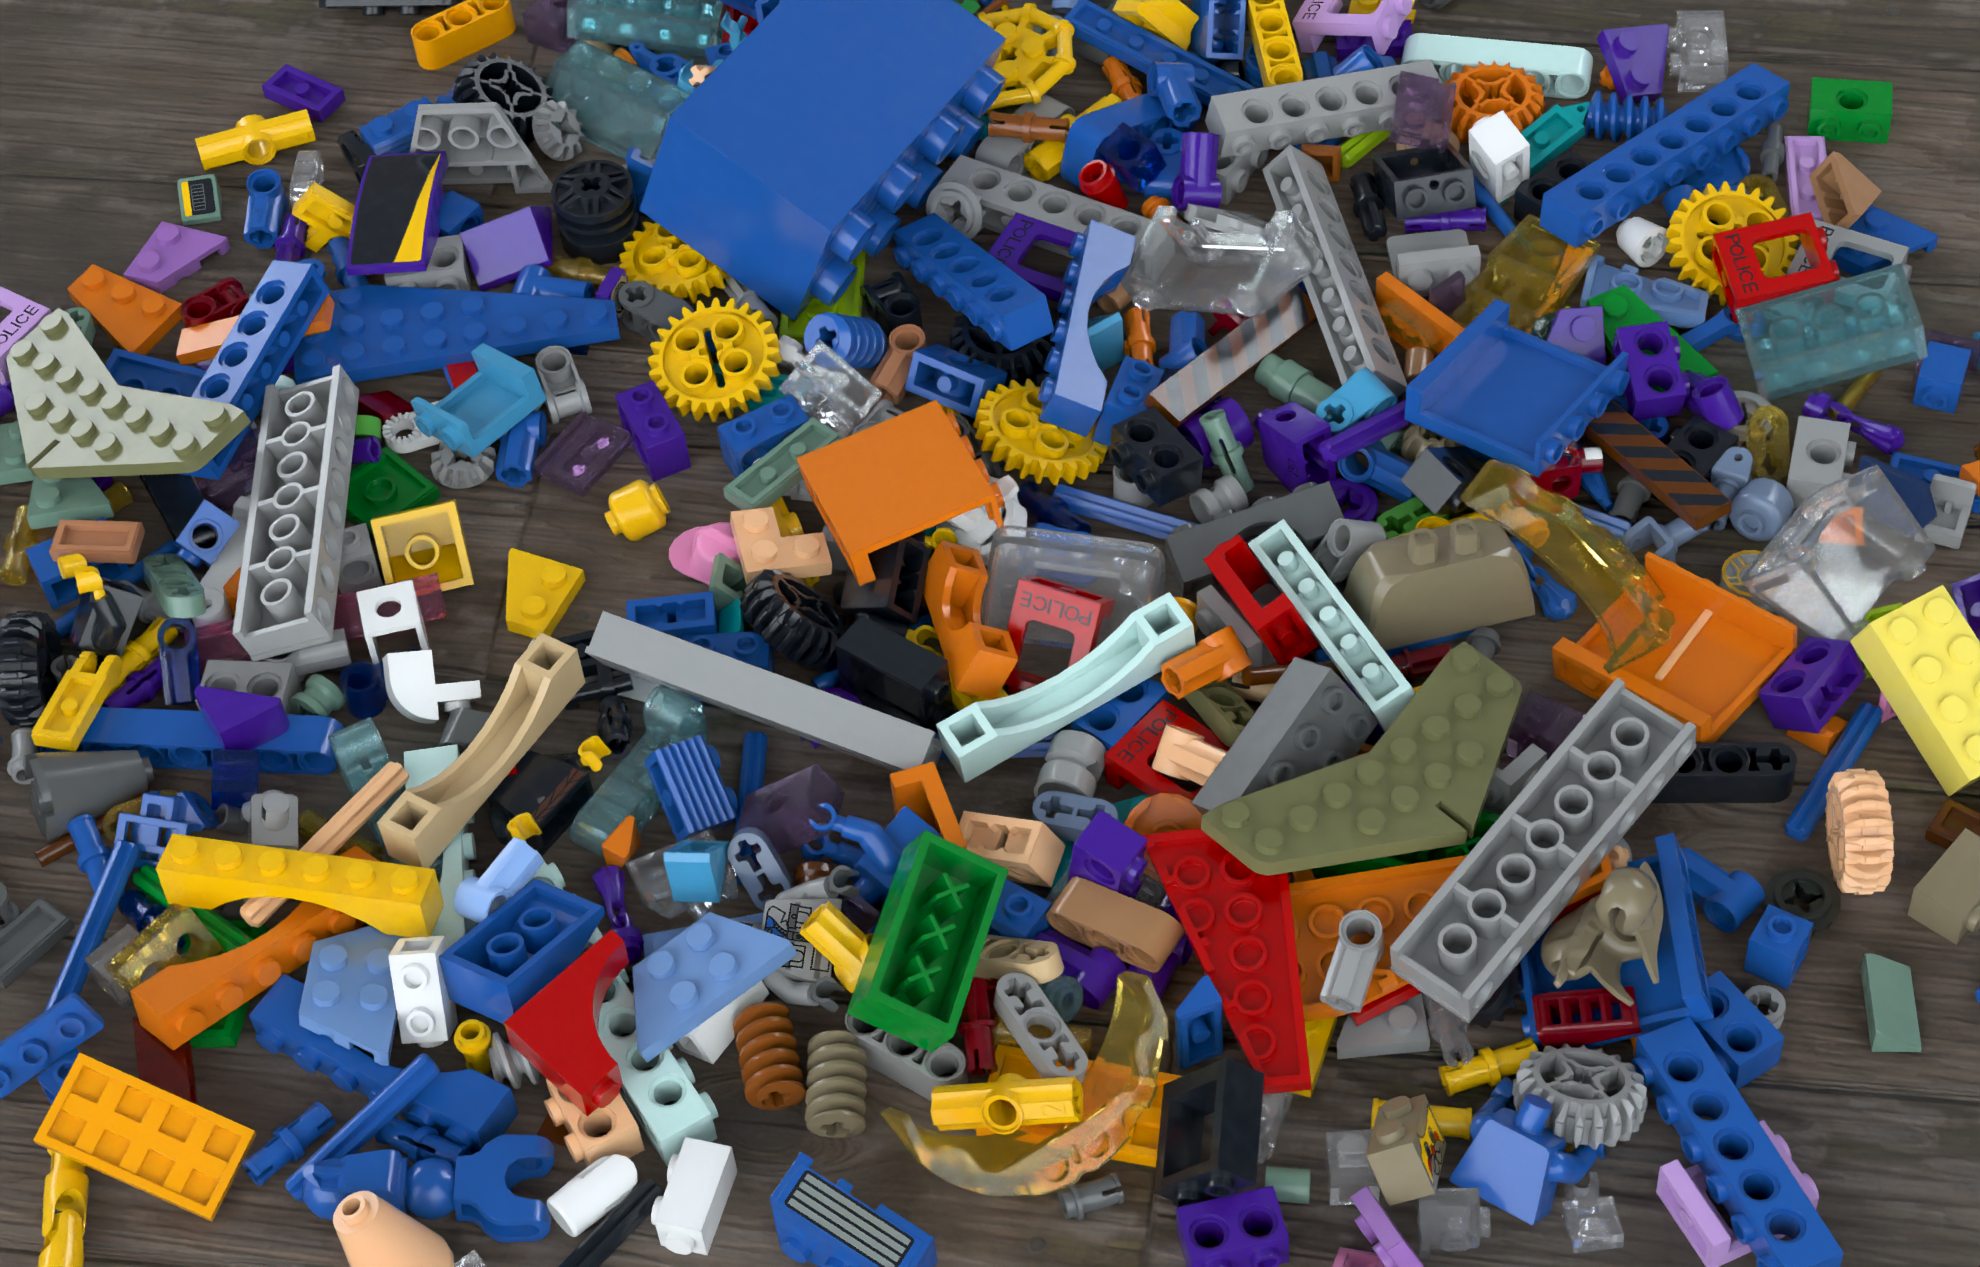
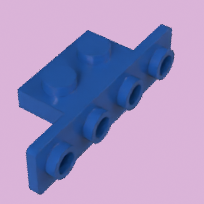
M71 993L1 1041L0 1099L102 1030L104 1019L77 993Z

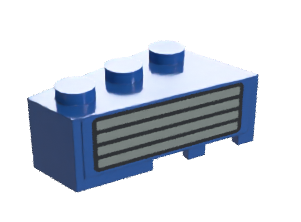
M800 1152L769 1198L780 1248L789 1258L796 1262L806 1263V1261H809L819 1267H935L938 1263L934 1237L881 1203L876 1211L849 1194L854 1186L843 1178H840L835 1185L810 1169L814 1160Z

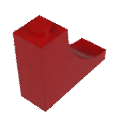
M612 929L504 1022L510 1044L587 1117L598 1107L604 1108L617 1097L620 1087L623 1086L618 1063L609 1055L598 1034L599 1015L605 995L614 979L629 964L625 942Z

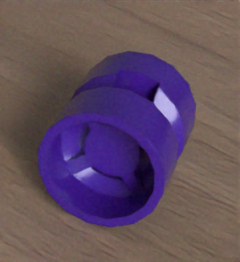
M1230 397L1224 398L1205 409L1204 414L1215 409H1224L1235 440L1240 441L1244 449L1253 444L1254 434L1249 419L1235 400ZM1198 413L1178 427L1177 430L1204 457V471L1216 464H1213L1210 458L1212 449L1203 426L1199 422V418L1203 414ZM1220 439L1226 451V455L1229 456L1224 441Z

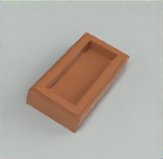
M60 520L49 553L52 560L56 562L61 556L77 553L85 557L87 562L135 564L145 529L142 522Z

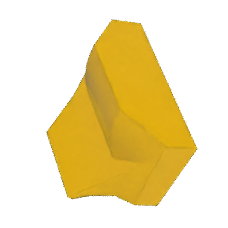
M1117 0L1113 11L1120 17L1185 51L1191 42L1190 33L1195 23L1199 20V16L1180 0Z

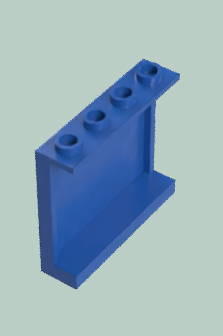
M1495 299L1407 385L1404 419L1535 477H1539L1550 464L1555 465L1560 460L1564 449L1572 441L1576 442L1581 438L1586 426L1594 418L1598 419L1603 415L1607 404L1616 395L1621 396L1624 393L1630 379V373L1627 372L1629 353L1623 351L1609 366L1593 361L1509 326L1510 304Z
M1674 833L1655 837L1658 855L1627 862V867L1639 868L1645 861L1648 863L1659 884L1663 901V922L1657 951L1658 984H1653L1643 958L1622 962L1620 968V983L1622 986H1633L1635 990L1641 1033L1585 1044L1587 1049L1641 1036L1689 1016L1694 1023L1714 1018L1687 861ZM1555 922L1545 930L1520 961L1522 973L1518 977V981L1523 987V990L1519 992V996L1522 1002H1526L1527 1014L1521 1015L1523 1032L1526 1038L1531 1037L1540 1052H1543L1544 1047L1536 1031L1532 996L1549 992L1605 988L1591 973L1578 980L1565 981L1560 988H1556L1553 984L1555 976L1545 968L1540 956L1542 941ZM1620 1004L1611 1006L1613 1019L1622 1020ZM1600 1008L1592 1010L1594 1022L1602 1021ZM1580 1013L1572 1014L1573 1023L1582 1022ZM1560 1017L1552 1019L1553 1025L1561 1024Z

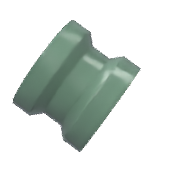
M314 674L306 681V689L303 692L295 693L291 697L289 705L295 715L329 717L331 712L339 711L346 701L341 690L333 682L322 675Z

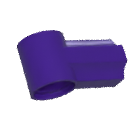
M1205 132L1182 133L1180 173L1175 177L1171 190V201L1174 209L1186 211L1188 203L1219 208L1222 196L1221 182L1216 178L1219 135Z
M1685 371L1690 381V397L1685 398L1684 408L1725 430H1730L1742 421L1744 412L1725 376L1710 378L1701 372Z
M1051 929L1045 932L1040 931L1034 939L1057 944L1064 964V971L1054 980L1066 986L1068 992L1078 1002L1093 1010H1099L1103 1007L1127 973V968L1121 959L1105 948L1095 946L1089 950Z

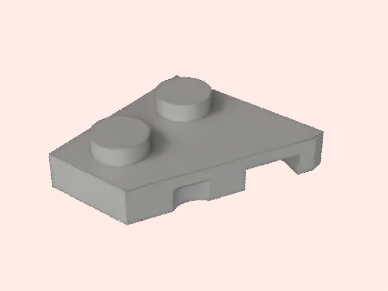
M1188 203L1184 218L1188 221L1227 233L1229 238L1247 242L1249 247L1264 252H1272L1273 246L1289 249L1293 237L1292 232L1252 214Z
M1422 993L1359 1026L1355 1025L1348 1014L1336 1043L1337 1059L1429 1051L1430 1038Z

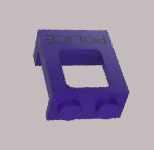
M1016 213L988 253L1046 295V299L1059 302L1062 292L1068 286L1062 282L1063 279L1023 267L1019 264L1036 241L1045 240L1070 248L1076 232Z

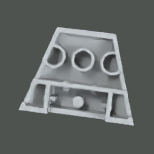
M497 102L418 104L410 153L446 151L449 165L442 185L513 183L516 194L551 193L553 184L510 122L500 104Z

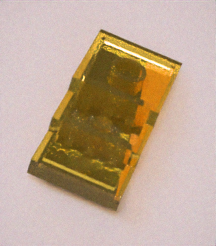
M1528 214L1489 253L1487 267L1467 286L1465 301L1449 317L1463 328H1466L1495 299L1510 304L1509 326L1539 338L1555 317L1557 310L1561 309L1598 253L1600 243L1590 239L1579 247L1574 248L1540 227V218Z

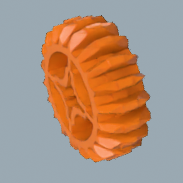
M1495 60L1492 65H1484L1479 61L1478 66L1475 68L1464 65L1461 73L1452 72L1451 79L1444 82L1447 98L1440 115V120L1442 121V126L1455 133L1460 144L1469 142V130L1478 120L1486 116L1492 117L1502 110L1519 132H1522L1545 113L1542 85L1536 83L1535 75H1526L1524 68L1515 70L1510 68V62L1505 66H1500L1496 64Z

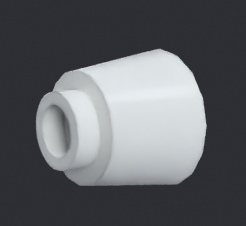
M1641 217L1625 219L1619 225L1616 232L1618 246L1642 268L1654 265L1663 257L1670 239L1665 237L1666 228Z

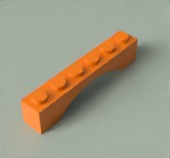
M357 845L339 855L379 861ZM302 901L287 918L251 942L218 956L191 963L170 965L130 990L140 1025L174 1051L275 984L283 973L288 975L308 962L314 941L356 930L364 925L365 922L343 912L319 904Z

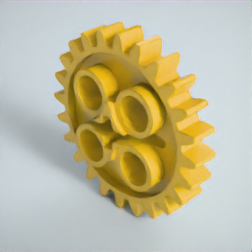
M1723 181L1718 192L1709 183L1703 193L1695 189L1688 200L1683 198L1677 210L1672 214L1669 220L1670 225L1665 233V237L1670 239L1665 252L1674 254L1669 263L1670 267L1682 266L1683 268L1678 279L1685 280L1691 278L1693 280L1691 286L1705 289V291L1709 292V299L1713 294L1719 295L1721 306H1724L1726 303L1721 284L1712 260L1704 256V254L1711 256L1713 234L1782 219L1786 212L1785 208L1777 210L1771 208L1775 199L1773 196L1764 201L1760 200L1759 188H1756L1749 195L1745 193L1744 183H1740L1736 191H1731L1727 181ZM1709 219L1718 222L1720 225L1713 224ZM1786 236L1756 243L1753 246L1764 276L1774 278L1786 275L1798 251L1794 248L1799 241V236Z
M644 221L642 224L645 230L643 232L635 231L632 234L634 241L624 242L623 245L626 252L619 254L622 262L619 267L625 269L628 282L644 281L673 297L681 299L689 297L692 303L696 302L697 294L700 293L711 297L710 289L714 286L724 289L723 279L732 277L657 222L652 224Z
M715 297L711 307L705 308L702 301L699 300L697 301V311L692 313L686 307H682L684 318L678 320L670 316L668 320L672 328L670 330L661 328L657 330L662 342H651L650 344L654 355L648 357V362L652 369L649 371L651 380L655 382L669 408L671 409L676 406L682 417L691 410L695 420L700 421L704 413L707 412L712 422H716L719 412L725 411L727 417L733 419V408L739 407L745 413L749 412L747 401L752 399L761 403L763 400L759 390L772 391L773 386L769 377H778L780 375L777 363L782 362V356L779 351L781 344L778 336L775 334L771 321H765L762 311L759 310L753 313L750 304L747 302L738 309L734 298H730L726 306L721 307L718 298ZM707 331H711L717 350L718 362L725 380L723 388H719L717 376L713 369V360L705 338ZM730 335H735V336L732 337V338L725 339L726 337H728V336H730ZM690 347H695L692 350L686 351ZM744 368L740 372L733 373L737 369ZM700 380H704V381H703L702 383H700V384H695L696 382H698V381H700Z
M1026 379L1024 386H1021L1015 380H1011L1008 388L999 383L995 392L987 391L985 399L980 400L973 427L977 428L975 439L983 440L981 450L993 451L992 462L1004 460L1006 462L1004 467L1006 472L1016 468L1020 470L1019 478L1024 479L1028 474H1032L1038 484L1042 482L1043 477H1048L1053 485H1058L1060 477L1069 484H1073L1076 476L1086 480L1089 471L1097 472L1099 464L1103 463L1108 449L1106 445L1092 440L1100 415L1088 435L1084 437L1039 419L1043 402L1037 400L1040 387H1036L1030 379Z

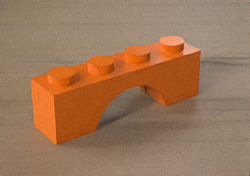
M941 540L928 562L923 595L944 657L948 660V668L955 690L968 696L978 695L995 699L1018 662V656L1009 631L981 624V603L989 576L980 551Z

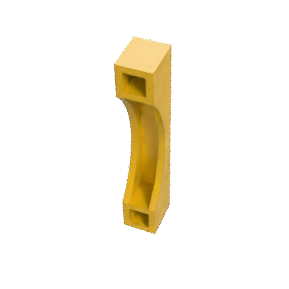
M172 833L156 867L168 904L212 910L224 903L243 898H290L319 904L343 912L371 925L384 934L409 938L432 936L444 906L435 869Z

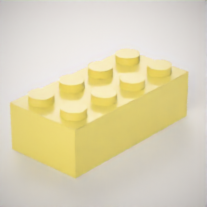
M1941 585L1872 621L1850 642L1949 797L1980 780V641L1944 585Z

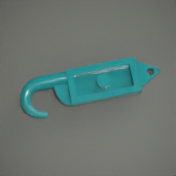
M1589 102L1560 107L1556 104L1520 132L1530 144V178L1542 170L1548 162L1556 159L1585 136L1584 124L1587 118ZM1510 197L1500 202L1499 205H1502L1503 203L1507 202L1510 199Z

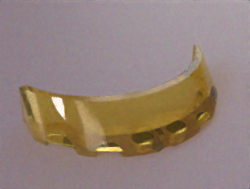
M1493 459L1489 460L1462 493L1460 499L1470 508L1493 522L1499 523L1502 528L1528 546L1550 565L1579 595L1597 619L1608 641L1610 659L1604 665V669L1608 674L1663 646L1672 636L1670 635V628L1675 623V617L1673 612L1660 604L1666 596L1650 573L1637 561L1636 557L1606 528L1597 526L1586 519L1581 513L1582 508L1566 496L1544 490L1532 480V474L1516 465Z
M1124 971L1117 976L1115 1006L1108 1033L1095 1061L1085 1074L1082 1084L1084 1099L1083 1116L1080 1122L1023 1125L1014 1133L1007 1135L956 1136L922 1128L913 1123L909 1114L891 1107L883 1110L881 1115L921 1165L955 1186L995 1197L1036 1196L1060 1190L1078 1182L1084 1173L1096 1171L1108 1162L1130 1139L1129 1132L1138 1121L1143 1110H1149L1158 1089L1156 1079L1161 1063L1163 1041H1168V1017L1147 975Z

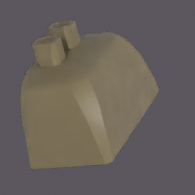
M1464 518L1453 521L1451 525L1434 529L1421 528L1410 531L1408 535L1374 542L1356 561L1343 593L1344 599L1383 650L1536 615L1528 571L1521 554L1499 523L1483 519L1471 520Z

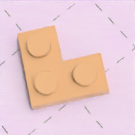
M773 507L731 511L730 525L746 584H749L764 569H777L783 573L787 572L796 579L831 575L832 560L823 532L781 537Z

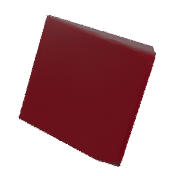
M389 390L360 396L358 400L359 415L379 418L381 420V431H383V425H386L385 421L387 419L391 420V416L397 417V413H402L403 415L405 412L410 413L414 411L409 402Z

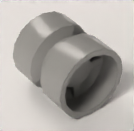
M1063 730L1055 734L1045 757L1047 763L1042 766L1033 789L1034 796L1038 797L1047 791H1062L1093 797L1097 788L1096 783L1100 779L1105 767L1104 754L1107 752V749L1094 736L1081 731ZM1053 810L1055 813L1061 812L1060 810Z

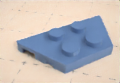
M709 912L633 966L637 1049L645 1061L648 1063L798 955L792 943L780 936Z
M367 926L314 941L299 1009V1026L318 1035H327L332 1038L334 1043L349 1050L356 1045L373 1053L374 1062L383 1066H389L398 1016L388 955L398 939L409 937L384 934L372 926Z

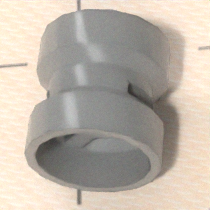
M1229 474L1216 479L1213 487L1210 489L1201 488L1189 496L1191 510L1199 524L1211 521L1214 515L1225 510L1234 509L1236 512L1249 508L1244 489Z

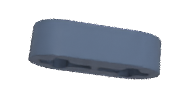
M1047 791L1040 794L1033 802L1032 808L1033 821L1043 822L1059 839L1076 842L1100 809L1118 820V812L1116 807L1106 800L1062 791ZM1053 810L1061 811L1060 813H1056L1054 818L1046 817V815H1050Z
M746 827L734 834L728 846L727 855L729 861L753 903L764 911L765 902L775 899L772 894H767L766 896L762 894L766 884L762 874L765 872L770 883L773 885L781 883L783 887L780 893L794 887L792 877L764 831L754 827ZM743 840H746L749 845L757 843L760 846L756 854L759 866H756L750 855L741 856L739 854L743 846Z

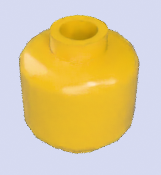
M638 479L609 495L608 504L610 511L604 513L609 527L616 536L623 533L628 540L636 542L665 527L666 514L670 513V508L655 482L649 485L645 480Z

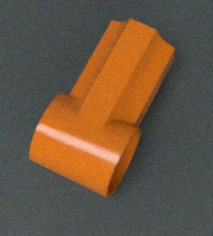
M1229 625L1196 644L1197 647L1185 651L1160 666L1162 671L1161 681L1167 692L1172 693L1179 700L1214 681L1220 683L1253 664L1232 625Z

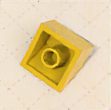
M456 499L378 516L370 520L386 585L412 580L416 595L420 597L474 584Z

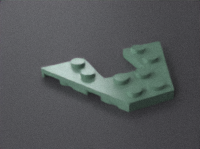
M18 420L13 423L0 425V485L33 481L26 515L31 530L58 526L60 520H96L103 516L105 519L114 517L110 501L91 477L39 479L37 475L34 476L26 465Z

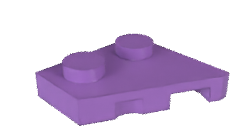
M162 221L123 275L124 278L157 293H163L176 285L181 278L190 276L202 268L200 263L202 259L215 251L222 256L230 250V245L225 236Z
M1367 1186L1350 1197L1361 1213L1354 1221L1371 1245L1378 1240L1380 1241L1372 1248L1385 1267H1424V1264Z

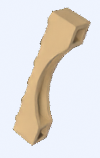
M542 632L515 662L496 707L468 748L436 777L417 787L406 789L377 822L389 856L409 866L429 868L586 683L576 648Z

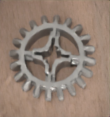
M1563 1043L1560 1049L1545 1046L1543 1052H1531L1529 1059L1521 1061L1516 1079L1513 1081L1512 1095L1514 1096L1513 1104L1516 1107V1112L1518 1113L1526 1094H1533L1544 1098L1553 1106L1544 1128L1554 1131V1135L1564 1137L1566 1143L1573 1144L1575 1148L1579 1145H1589L1592 1149L1597 1150L1599 1144L1602 1143L1609 1147H1615L1618 1140L1629 1141L1631 1134L1639 1131L1648 1102V1097L1646 1096L1647 1087L1644 1086V1076L1635 1072V1065L1622 1063L1621 1056L1618 1054L1609 1056L1604 1054L1603 1048L1595 1051L1587 1049L1584 1044L1581 1048H1572L1568 1044Z

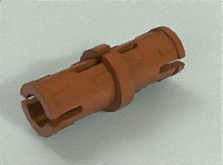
M991 111L989 120H992V123H988V135L990 137L1022 138L1024 143H1032L1033 140L1066 143V132L1070 129L1069 118L1039 117L1034 112L1027 111L1024 115Z

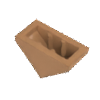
M1835 151L1809 175L1824 222L1849 229L1863 215L1882 192L1841 153Z

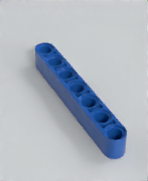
M100 707L76 751L137 750L141 758L148 756L152 768L326 775L334 772L345 736V728L339 721L331 717L286 714L290 723L286 733L229 760L204 720L201 711ZM40 746L41 752H73Z

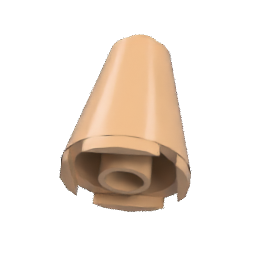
M358 1191L347 1196L341 1201L334 1212L333 1224L350 1267H454L453 1252L442 1236L372 1192Z

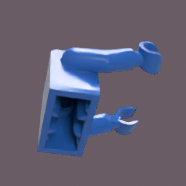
M1193 0L1192 11L1199 16V20L1191 31L1190 46L1194 51L1189 53L1210 64L1219 63L1222 59L1243 60L1246 0Z
M820 803L818 807L831 814V821L826 825H818L815 821L809 819V824L812 828L809 835L821 845L822 849L819 851L813 850L803 840L801 853L809 861H818L826 856L832 858L833 863L846 865L858 871L859 875L852 876L851 878L855 883L854 887L860 889L858 897L847 898L844 896L843 899L853 911L864 916L876 902L884 906L903 849L924 830L939 837L941 834L906 805L884 830L881 825L873 821L848 815L847 818L837 815L830 804ZM830 830L840 832L841 837L856 841L861 847L842 841L839 844L829 841L827 832Z
M1504 1077L1495 1087L1489 1099L1474 1114L1470 1123V1134L1473 1142L1451 1174L1449 1181L1533 1226L1550 1213L1557 1182L1567 1184L1579 1183L1596 1162L1597 1157L1605 1159L1607 1150L1604 1148L1605 1144L1602 1143L1599 1144L1597 1150L1592 1149L1589 1145H1579L1571 1153L1565 1152V1138L1554 1135V1131L1544 1128L1552 1110V1104L1539 1096L1526 1094L1518 1113L1515 1112L1516 1107L1513 1101L1510 1100L1513 1081L1508 1077Z

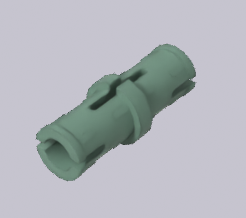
M1215 409L1202 415L1199 418V422L1203 426L1211 446L1210 458L1213 464L1219 466L1222 476L1225 474L1233 476L1240 483L1245 493L1249 492L1255 485L1253 480H1251L1242 457L1244 448L1240 441L1235 440L1224 409ZM1220 439H1222V440L1224 441V444H1225L1226 449H1227V451H1228V455H1229V457H1230V459H1231V461H1232V463H1233V466H1231V464H1230V462H1229V459H1228V457H1227V455H1226V451H1225L1224 446L1222 445V442H1221Z

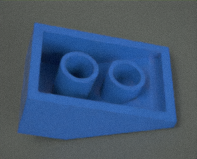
M532 880L438 956L449 1000L504 1024L510 1016L579 957L605 914L603 906L540 880Z

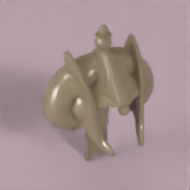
M1646 861L1643 862L1639 868L1626 866L1613 870L1607 876L1600 895L1595 896L1575 910L1567 913L1549 929L1542 941L1540 956L1545 968L1555 976L1553 984L1557 989L1565 981L1578 980L1591 973L1612 995L1628 1006H1632L1634 1000L1620 983V968L1622 962L1643 958L1653 984H1658L1657 951L1663 922V901L1659 884Z

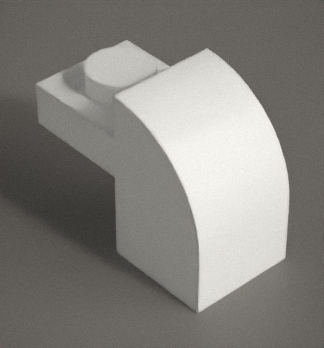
M432 649L388 653L382 658L388 697L393 706L402 715L413 721L433 724L439 720L438 705H444V712H451L458 707L471 709L470 702H476L481 698L480 680L435 684Z

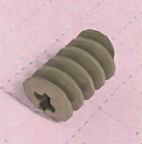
M833 1030L819 1033L809 1040L807 1047L809 1055L806 1078L807 1092L805 1096L807 1106L804 1117L807 1130L814 1135L827 1138L857 1136L864 1132L866 1127V1121L863 1118L866 1112V1103L863 1099L867 1093V1088L864 1084L867 1078V1070L864 1066L867 1063L868 1055L864 1049L858 1046L857 1037L848 1031Z

